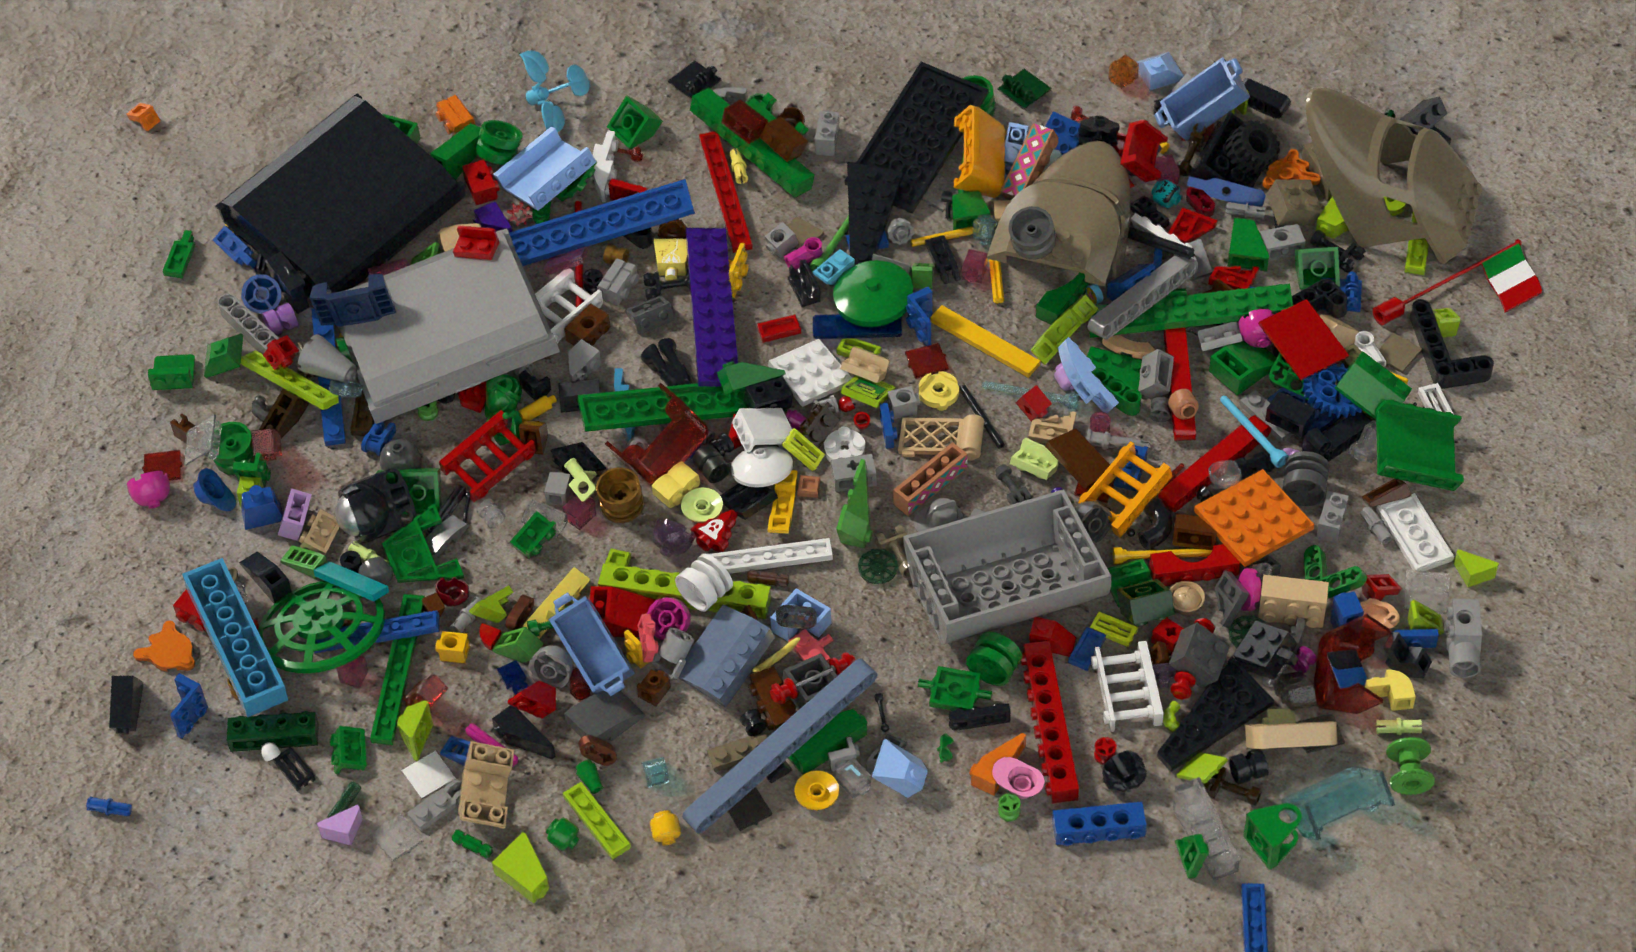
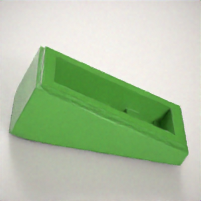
M292 545L280 562L316 579L314 569L327 563V559L321 553ZM295 553L296 555L291 560L290 557Z

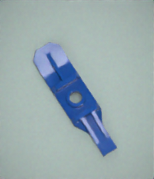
M1189 176L1187 186L1204 190L1212 198L1245 205L1248 203V205L1261 207L1266 197L1262 189L1248 187L1219 178L1204 180ZM1224 187L1230 189L1228 194L1223 193L1222 189Z

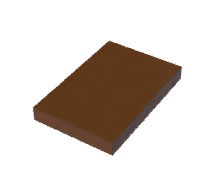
M1076 428L1047 441L1045 445L1084 489L1092 487L1110 466Z

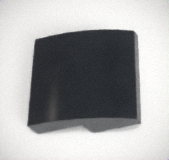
M740 483L720 495L723 504L729 510L732 509L737 512L738 516L744 520L778 498L776 492L767 487H749Z

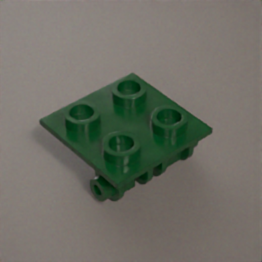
M1025 68L1013 77L1011 75H1004L1002 77L1003 84L997 88L1024 109L1052 89Z

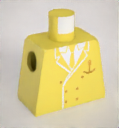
M654 239L659 275L665 276L666 281L677 280V276H685L688 271L686 239Z

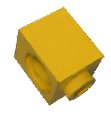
M442 631L441 638L437 639L435 646L436 652L439 653L440 661L466 664L470 648L468 634Z

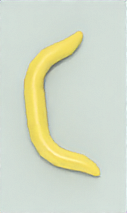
M800 637L791 640L779 651L758 666H755L752 671L756 673L770 668L798 644Z

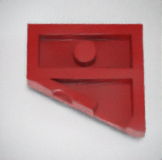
M1182 207L1168 234H1174L1184 244L1189 243L1217 226L1218 220Z

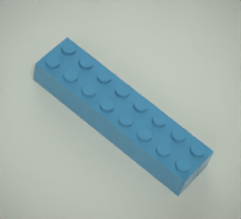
M223 558L183 573L182 576L186 589L247 717L288 701L285 685Z

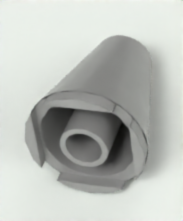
M316 334L310 338L313 340L310 345L307 343L304 345L298 359V364L301 365L298 368L300 371L343 383L353 381L356 377V366L323 336Z

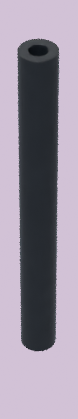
M966 385L960 386L959 391L975 415H979L984 419V428L997 448H1003L1005 443Z

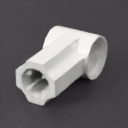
M1368 331L1357 333L1355 345L1385 367L1386 360L1374 344V336Z

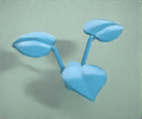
M537 51L520 53L519 55L524 61L528 75L534 82H537L535 86H532V90L527 91V102L530 105H542L541 112L546 130L553 127L558 133L563 129L565 119L562 110L558 106H553V102L546 101L549 93L571 86L574 95L583 96L589 91V79L580 66L572 65L567 69L569 83L547 90L545 87L540 86L546 80L545 74L549 71L545 57Z

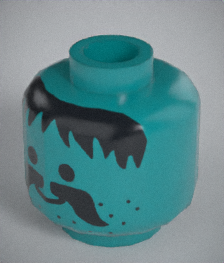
M1165 179L1156 182L1151 191L1153 201L1164 208L1178 205L1182 198L1180 187Z

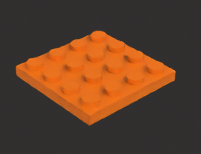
M1264 469L1194 506V512L1217 532L1219 540L1244 567L1314 530V523Z

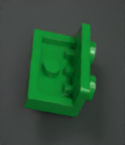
M536 511L513 537L510 545L528 559L533 555L536 557L543 549L542 544L546 540L550 541L556 534V522H550Z

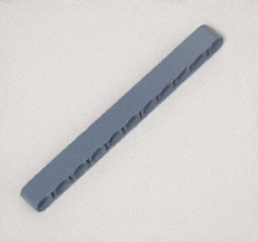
M862 658L854 661L684 811L682 818L698 834L707 830L872 685L878 676L877 672Z

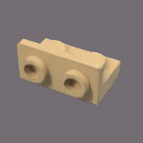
M852 347L849 358L842 361L840 369L878 383L885 379L890 360L858 347Z
M320 509L317 515H311L307 523L310 528L308 531H303L298 541L301 543L300 548L306 547L311 551L325 555L340 526L335 516Z

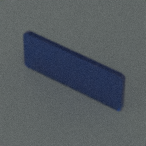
M840 314L813 316L814 339L902 336L901 317L886 325L865 327L848 322Z

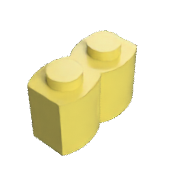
M681 461L652 484V492L667 507L672 508L675 505H680L683 497L689 491L699 488L700 478L695 471Z

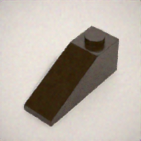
M282 389L253 438L256 444L269 452L300 420L309 403L293 393Z

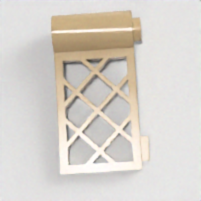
M975 414L968 415L964 419L902 418L898 453L902 454V457H915V454L937 455L946 448L945 444L953 440L958 447L967 453V460H975L981 455L984 419ZM906 425H916L918 428L910 433L906 429ZM930 425H936L938 427V429H936L932 433H930L926 428ZM951 425L959 426L952 434L947 430ZM923 431L927 436L919 441L915 436ZM943 431L947 437L939 441L935 436ZM910 439L916 443L912 447H904V444ZM930 440L936 443L932 448L924 446Z

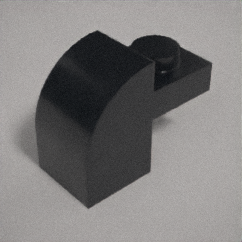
M1391 632L1383 647L1388 655L1385 662L1391 670L1399 671L1409 678H1424L1432 663L1423 647H1408L1399 632Z

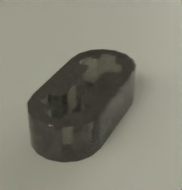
M782 605L776 610V622L782 627L810 629L816 625L817 615L816 611L811 607Z

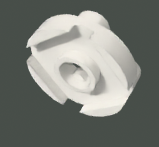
M846 426L840 427L838 430L830 433L825 439V456L831 462V460L865 454V440L858 432L850 430ZM847 445L849 449L846 450L844 448V450H842L841 446Z

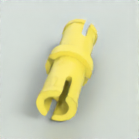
M733 149L729 153L732 161L731 168L735 173L736 182L741 184L740 178H742L744 184L748 181L747 165L740 151L736 149V154L735 149Z

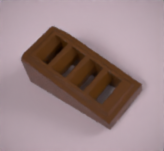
M1393 479L1363 495L1362 499L1370 507L1408 498L1411 496V493L1403 480Z

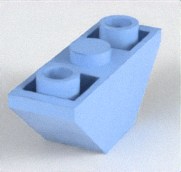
M1009 122L1005 142V180L1029 133V126Z

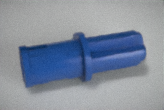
M90 796L86 804L88 811L102 812L106 816L110 814L130 816L132 812L131 804L114 802L112 798L107 800Z

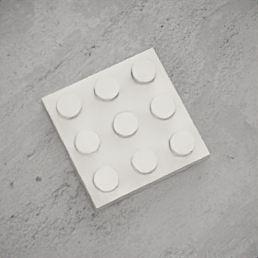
M820 339L773 358L768 362V367L785 370L786 374L782 377H784L793 393V397L802 407L841 390L852 379L847 371L840 369L841 364Z

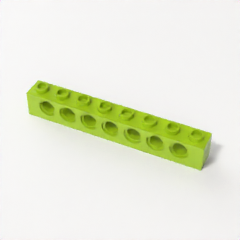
M603 563L598 586L615 587L656 600L665 597L676 598L684 602L688 609H695L678 591L675 578L680 573ZM733 581V587L722 597H717V601L707 611L718 612L722 605L742 612L746 605H750L757 618L767 619L771 602V586Z

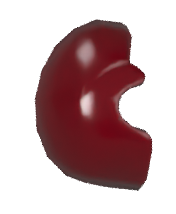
M453 577L450 581L441 578L436 583L435 590L445 606L455 607L461 605L469 597V586L465 581L457 580L456 577Z

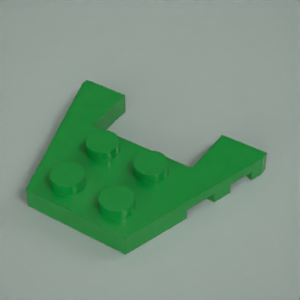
M435 503L430 505L424 513L416 516L410 524L402 527L382 543L397 583L435 581L441 578L450 580L453 577L457 579L464 578L457 558L436 566L422 533V530L442 523Z

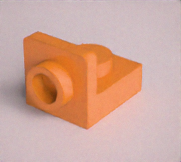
M139 103L126 114L129 120L140 122L145 131H149L160 122V118L153 106Z

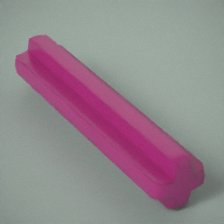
M473 723L465 730L466 734L478 743L504 747ZM515 754L513 756L512 768L519 761L518 757Z

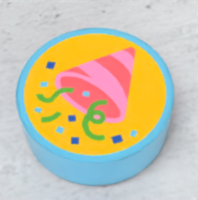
M1092 284L1086 288L1088 298L1094 305L1103 301V293L1098 285Z

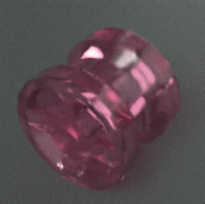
M1096 412L1091 415L1090 429L1092 431L1110 432L1111 418L1107 413Z

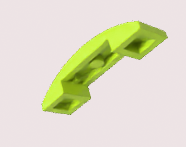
M1083 295L1043 333L1030 351L1043 365H1046L1058 352V347L1083 323H1086L1098 308L1086 295Z

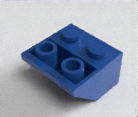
M1153 263L1138 264L1109 282L1107 285V297L1113 302L1146 276H1150L1155 270V265Z

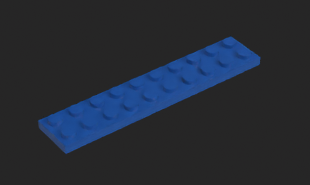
M686 179L516 230L509 234L522 266L686 217L695 214Z

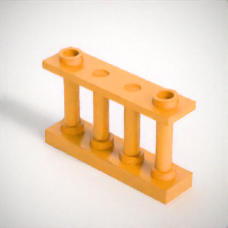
M1131 441L1127 446L1121 448L1117 458L1088 492H1084L1078 502V504L1084 501L1097 502V498L1104 492L1124 505L1125 508L1120 514L1116 515L1110 511L1112 518L1108 515V519L1112 522L1113 533L1119 538L1122 537L1144 511L1146 505L1155 498L1172 478L1171 468L1164 462L1159 468H1155L1136 456L1135 445ZM1130 461L1150 474L1151 478L1147 483L1142 484L1122 469ZM1115 477L1138 490L1133 499L1127 498L1109 486Z

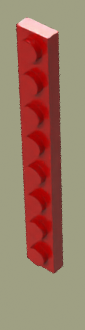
M715 131L699 134V141L733 253H737L740 243L745 244V251L753 249L752 241L719 134Z

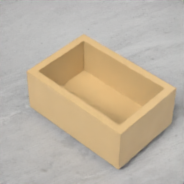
M1263 574L1258 620L1268 623L1277 622L1296 625L1297 618H1306L1305 626L1323 628L1329 582Z

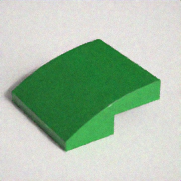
M1143 558L1107 568L1111 575L1110 592L1118 608L1120 606L1117 589L1152 580L1150 570Z

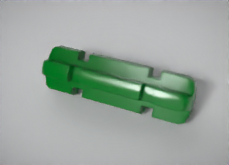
M455 830L453 833V842L459 845L462 843L463 847L477 854L480 853V856L489 858L493 853L491 845L487 843L482 844L483 841L469 834L464 835L465 832L461 830Z

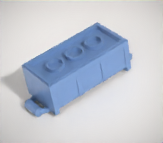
M1222 57L1160 101L1162 107L1154 114L1159 127L1164 128L1171 125L1175 132L1188 141L1195 124H1198L1196 131L1201 132L1204 126L1207 128L1250 98L1239 76L1243 70L1238 60L1234 58L1227 61ZM1163 112H1165V115L1168 119V121L1166 122L1162 116Z
M568 592L553 601L556 615L551 617L549 621L592 692L596 694L604 690L612 696L625 688L624 680L634 675L635 672L592 601L586 596L577 600L570 596ZM573 600V604L559 612L558 608Z

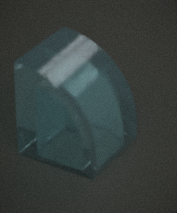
M664 757L641 762L648 787L669 782L668 769Z

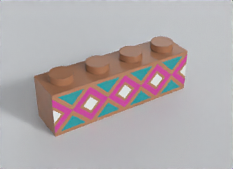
M1032 124L1000 190L1006 200H1012L1021 190L1033 184L1042 174L1045 166L1049 164L1050 155L1053 149L1057 147L1059 139L1053 129Z
M953 442L893 490V505L909 517L967 469V453Z

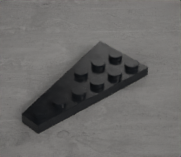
M847 161L850 256L855 259V265L862 262L872 261L873 254L877 253L904 176L903 172Z

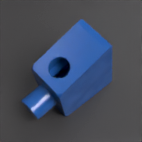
M254 485L248 492L242 493L241 512L245 530L281 522L283 517L281 503L271 487L261 488L259 485Z

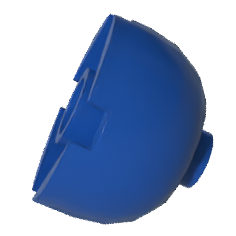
M266 274L250 277L244 283L241 293L244 305L250 311L257 314H262L271 309L274 310L279 305L282 297L279 283L273 277Z

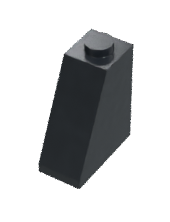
M112 676L109 728L116 731V734L126 735L129 734V731H136L144 682L135 676Z

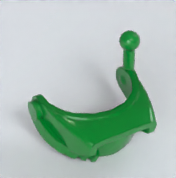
M513 410L511 413H503L502 417L504 419L512 417L510 431L520 439L519 425L522 423L520 413L517 410ZM497 433L493 437L500 446L511 443L501 433Z

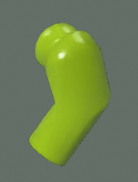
M1171 701L1163 711V725L1166 728L1168 727L1170 731H1175L1179 727L1175 714L1181 706L1176 701Z

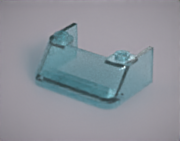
M1360 766L1341 771L1281 800L1282 804L1290 803L1300 809L1302 819L1297 829L1303 837L1316 841L1321 839L1320 832L1324 830V825L1357 810H1366L1367 813L1378 810L1381 804L1395 805L1384 772ZM1285 810L1292 822L1297 819L1296 814L1292 810Z

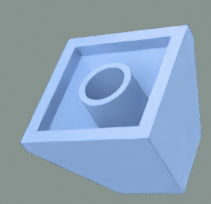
M1169 52L1134 62V66L1149 91L1177 83L1184 77Z
M884 739L872 778L909 798L923 789L928 770L920 758Z

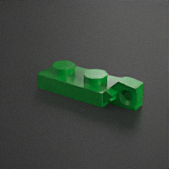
M185 230L181 240L174 241L163 268L164 276L184 277L195 249L192 231Z

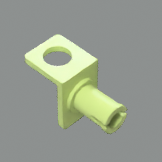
M572 458L564 465L574 477L568 485L578 498L585 502L596 491V486L591 480L597 473L595 471H584L577 460ZM588 484V491L585 494L581 493L579 488H584Z

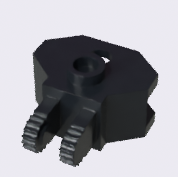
M1090 116L1089 119L1080 121L1078 141L1083 144L1103 141L1111 146L1117 145L1119 123L1113 122L1104 116Z

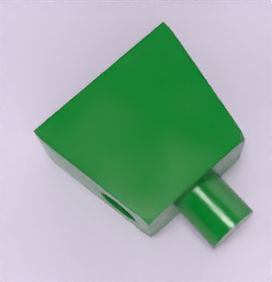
M958 189V194L952 196L953 230L971 227L976 220L978 222L974 226L987 223L989 227L990 211L979 191L968 192Z

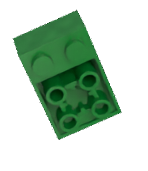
M1242 341L1226 345L1210 357L1209 372L1238 396L1268 375L1277 358L1266 348L1253 347Z

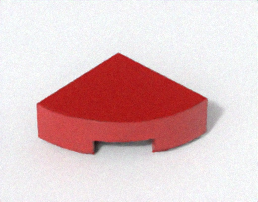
M484 623L480 626V638L484 646L492 651L502 634L501 630Z

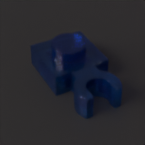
M517 660L497 668L498 675L507 689L512 687L514 696L518 694V690L529 687L524 682L526 681V675Z

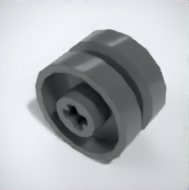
M1025 207L1017 211L1009 221L1008 230L1011 242L1019 256L1036 260L1045 257L1053 250L1056 244V232L1052 217L1046 210L1040 207Z

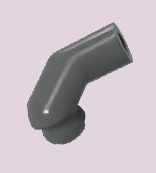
M257 395L252 403V413L264 421L268 414L265 411L266 399L264 396Z

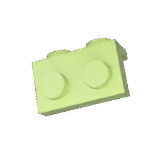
M1024 438L1020 450L1011 457L1010 464L1016 466L1021 471L1034 474L1039 479L1047 480L1057 471L1059 461L1044 445Z

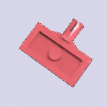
M642 614L638 623V631L642 646L643 662H652L654 655L658 653V641L654 640L655 622L651 620L650 614Z
M804 629L788 640L789 643L794 638L800 637V641L793 650L802 661L821 653L829 664L830 657L823 649V647L833 642L829 634L817 640Z

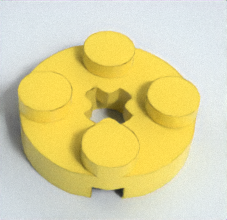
M938 371V374L933 375L929 373L919 382V399L929 407L944 411L948 406L954 404L959 397L958 381L947 372ZM943 388V389H942V392H936V391L934 390V389Z

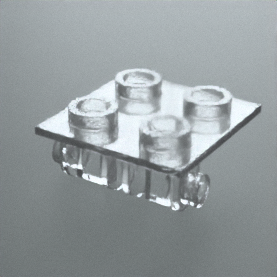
M215 414L188 430L184 465L190 464L204 454L208 455L209 459H216L219 455L222 425L219 421L215 420Z

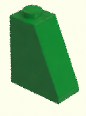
M1234 218L1227 266H1241L1244 269H1252L1253 266H1257L1260 271H1267L1269 254L1255 221L1245 218Z

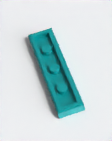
M330 561L314 569L315 577L373 602L389 593L387 585Z

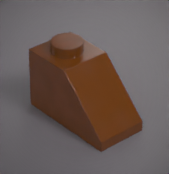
M524 421L519 425L521 441L527 444L532 439L535 442V454L543 455L548 438L547 424L540 421Z
M1176 515L1172 545L1213 550V546L1216 545L1217 532L1198 516Z

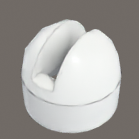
M271 742L265 743L261 749V754L265 761H270L281 753L279 748Z

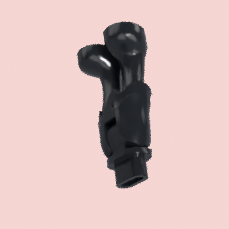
M661 339L658 342V348L656 344H651L641 353V360L646 365L654 363L658 369L657 374L667 386L693 384L686 366L680 363L675 353L677 345L673 339ZM661 354L666 356L671 365H666Z

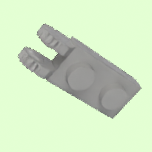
M458 779L452 780L445 788L440 789L407 812V816L420 831H423L457 807L460 801L461 789L453 797L450 795L458 790L462 783Z

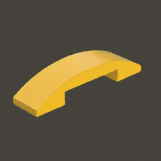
M792 470L784 480L775 484V492L778 498L772 504L767 532L789 534L795 505L797 470Z

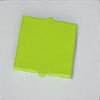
M1200 752L1189 762H1186L1185 766L1176 776L1177 778L1206 784L1228 762L1227 757Z

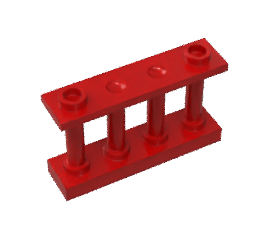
M502 410L439 461L440 469L446 476L450 472H455L471 488L469 492L473 503L478 499L484 498L493 486L523 461L531 459L536 451L535 442L532 439L527 444H524L507 428L508 420L502 417L504 413ZM497 433H501L518 449L510 458L491 440ZM486 446L503 464L493 470L476 454V451L480 447ZM466 459H471L487 475L479 484L460 466Z

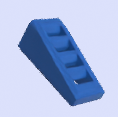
M450 736L440 754L465 766L470 741Z

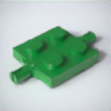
M938 666L932 681L921 678L918 681V688L930 689L929 707L951 711L956 709H962L965 712L966 710H971L974 708L978 698L991 700L993 691L980 689L981 673Z

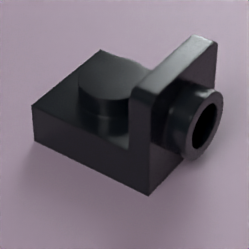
M526 370L519 374L521 388L533 400L536 401L551 391L550 378L547 376L538 381L534 375L531 376Z

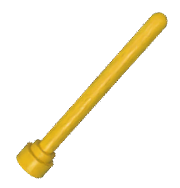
M1113 547L1112 557L1113 564H1123V562L1132 559H1150V554L1172 551L1178 558L1208 557L1212 550L1127 551L1122 549V547Z

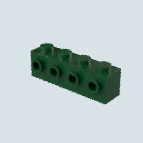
M303 711L301 713L260 714L250 717L236 716L228 718L227 743L230 752L261 750L262 746L268 742L274 743L278 748L318 746L319 723L316 712Z

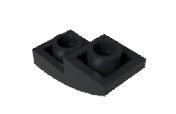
M1145 195L1131 203L1130 209L1134 214L1147 217L1155 226L1160 225L1164 229L1170 225L1169 218L1157 210V204Z

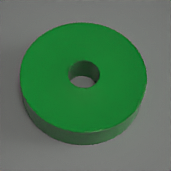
M344 337L337 338L336 342L339 351L352 362Z

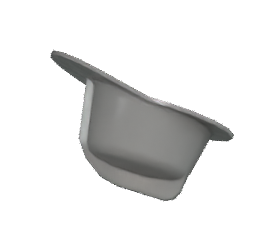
M938 498L929 507L917 513L914 517V527L918 532L961 520L963 514L960 508L956 506L955 500Z

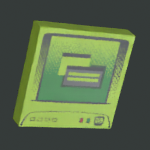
M856 375L842 387L841 394L878 408L880 404L888 399V391L895 390L896 387L883 381L876 383Z

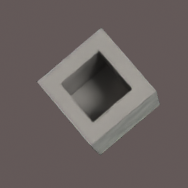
M563 472L549 473L544 491L546 504L567 507L571 487L568 485L571 482L570 474Z

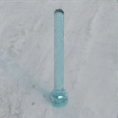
M982 382V388L1009 394L1023 396L1030 390L1028 388L995 382ZM1042 391L1050 401L1064 403V406H1067L1069 409L1076 410L1078 407V393L1070 392V394L1061 395Z

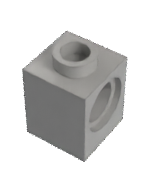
M783 222L764 236L768 251L771 254H776L779 258H782L798 245L795 233Z
M912 386L888 391V405L890 411L893 410L894 419L917 414V406L920 405L918 393L914 394Z

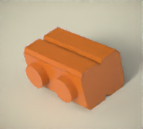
M457 95L437 102L436 117L439 122H444L448 134L452 133L454 136L470 123L475 125L474 118Z

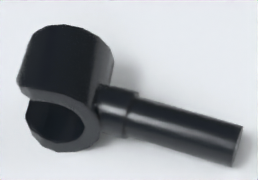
M943 191L941 202L946 203L945 218L950 219L953 194Z

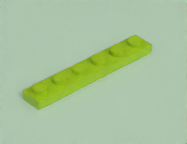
M256 350L241 357V365L322 410L339 403L338 395L289 368L284 369L283 367L274 370L263 354Z

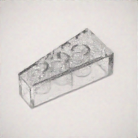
M1200 777L1175 786L1173 811L1188 837L1202 834L1204 842L1208 844L1209 854L1204 861V865L1213 880L1216 881L1238 872L1241 862L1240 853L1234 848Z

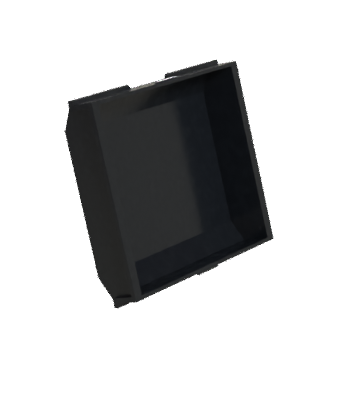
M357 93L215 207L219 210L222 221L265 260L281 251L306 284L303 289L305 295L310 299L312 287L320 283L327 282L331 293L346 291L356 287L466 196L464 189L466 185L462 181L456 182L438 161Z

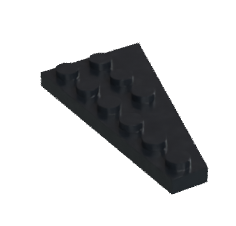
M1232 656L1225 668L1221 670L1218 681L1207 687L1191 708L1190 713L1186 718H1183L1176 731L1169 736L1158 750L1157 758L1172 772L1273 706L1274 699Z

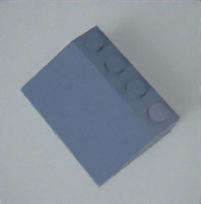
M722 605L689 651L685 659L686 663L678 678L726 708L773 642L775 636L769 627L754 618Z

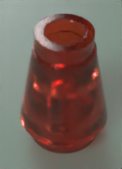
M574 668L570 678V693L575 699L584 700L590 696L591 689L579 669Z

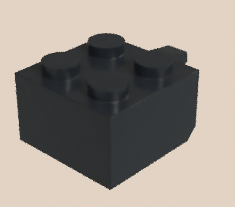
M1255 621L1233 656L1245 670L1274 680L1284 664L1295 667L1299 661L1293 652L1298 643L1288 631Z

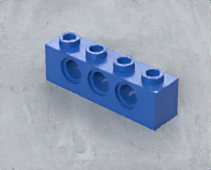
M1142 802L1053 810L1052 824L1056 845L1070 846L1074 843L1085 842L1091 844L1104 840L1138 839L1146 835V819Z

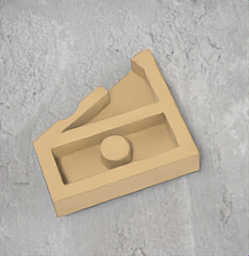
M1070 412L1069 416L1064 417L1054 415L1045 419L1032 420L1028 439L1046 444L1047 441L1073 430L1076 412Z

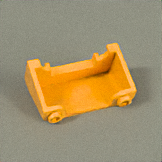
M970 105L954 118V127L959 128V131L964 133V163L959 166V170L962 172L959 178L954 179V188L968 192L979 191L983 196L996 198L1001 194L1000 190L1005 182L1006 129L1002 123L984 110Z

